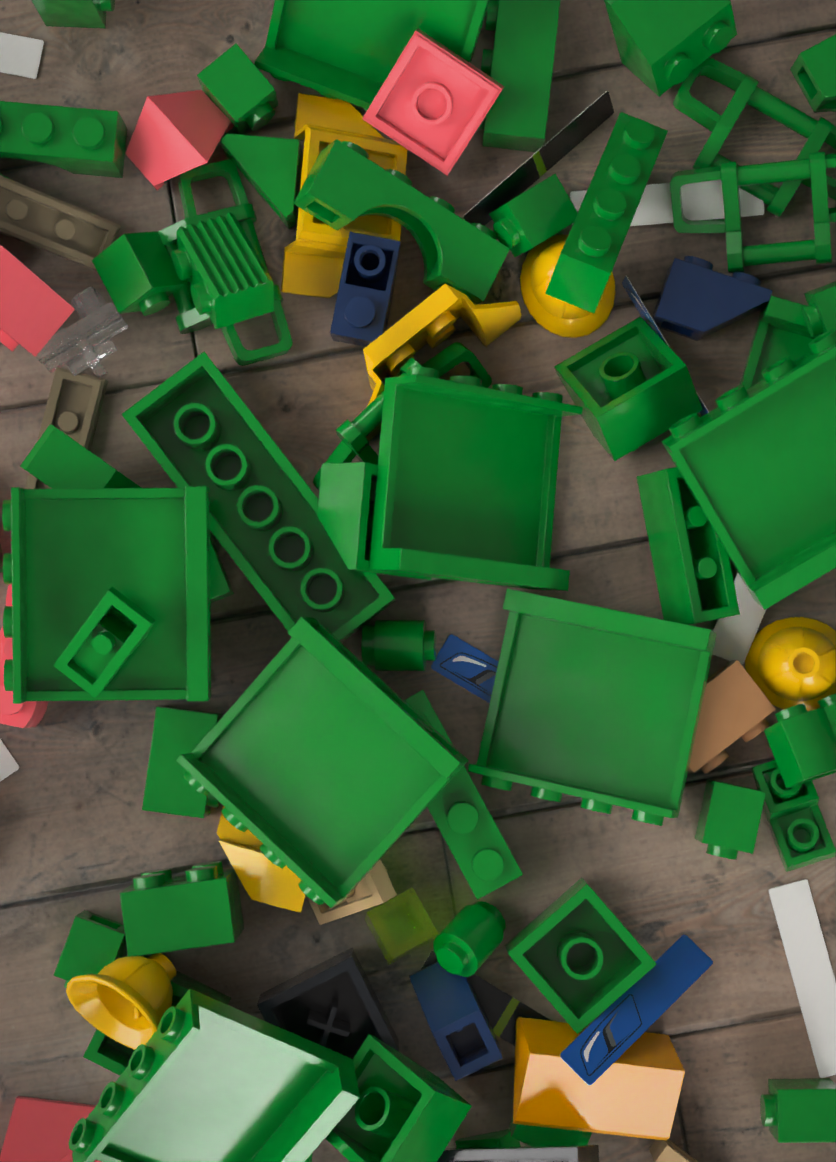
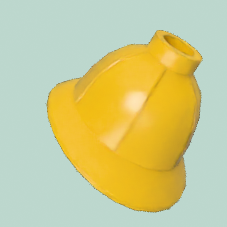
M560 234L543 241L532 248L527 254L520 275L522 297L531 316L549 332L568 338L587 336L599 329L611 313L616 295L615 279L613 272H611L595 313L545 294L568 235Z
M789 617L776 620L765 626L755 635L745 659V669L772 705L781 709H787L804 703L807 711L818 709L817 701L836 693V631L825 623L805 617Z
M162 953L152 954L148 958L126 956L108 964L98 974L73 977L67 983L66 992L75 1010L93 1027L116 1042L135 1050L139 1045H145L157 1031L163 1014L171 1007L173 989L170 981L176 976V969L172 962Z

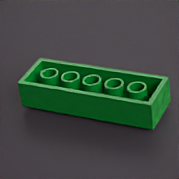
M202 352L121 414L177 488H185V486H207L209 488L210 531L288 632L301 617L315 618L342 643L396 601L376 573L347 568L317 517L319 499L205 352Z

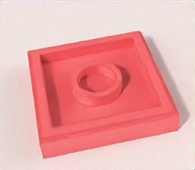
M418 28L415 30L362 119L448 176L505 86Z

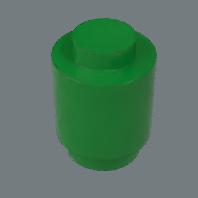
M376 620L375 625H363L361 640L362 662L366 666H375L376 671H425L426 661L436 660V631L426 630L425 620Z
M483 901L464 906L434 939L433 948L440 966L451 974L463 977L472 976L503 941L506 922L501 912L490 903Z

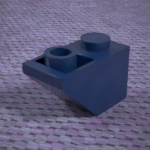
M355 232L349 233L330 330L333 341L367 347L387 330L401 241Z
M685 256L684 260L674 258L668 268L652 319L660 329L698 341L761 310L770 300L773 290L761 287L762 281L749 274L734 272L732 276L713 271L712 263L698 257Z
M438 961L409 975L431 1032L455 1081L503 1058L501 1046L467 977L447 972L440 966Z

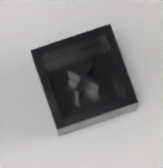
M353 948L260 994L257 1006L266 1022L351 1059L355 1057L369 1034L377 1037L399 1052L398 1038Z

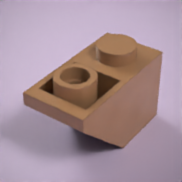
M738 660L728 661L707 678L688 768L689 772L695 773L698 769H701L706 774L712 771L729 757L725 750L740 737L746 743L758 736L770 725L766 717L776 709Z

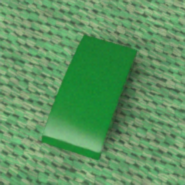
M776 760L752 767L757 790L766 792L763 809L785 871H792L835 857L836 849L819 809V796L813 781L786 788Z

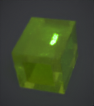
M413 887L368 911L364 918L388 965L432 942L438 935Z

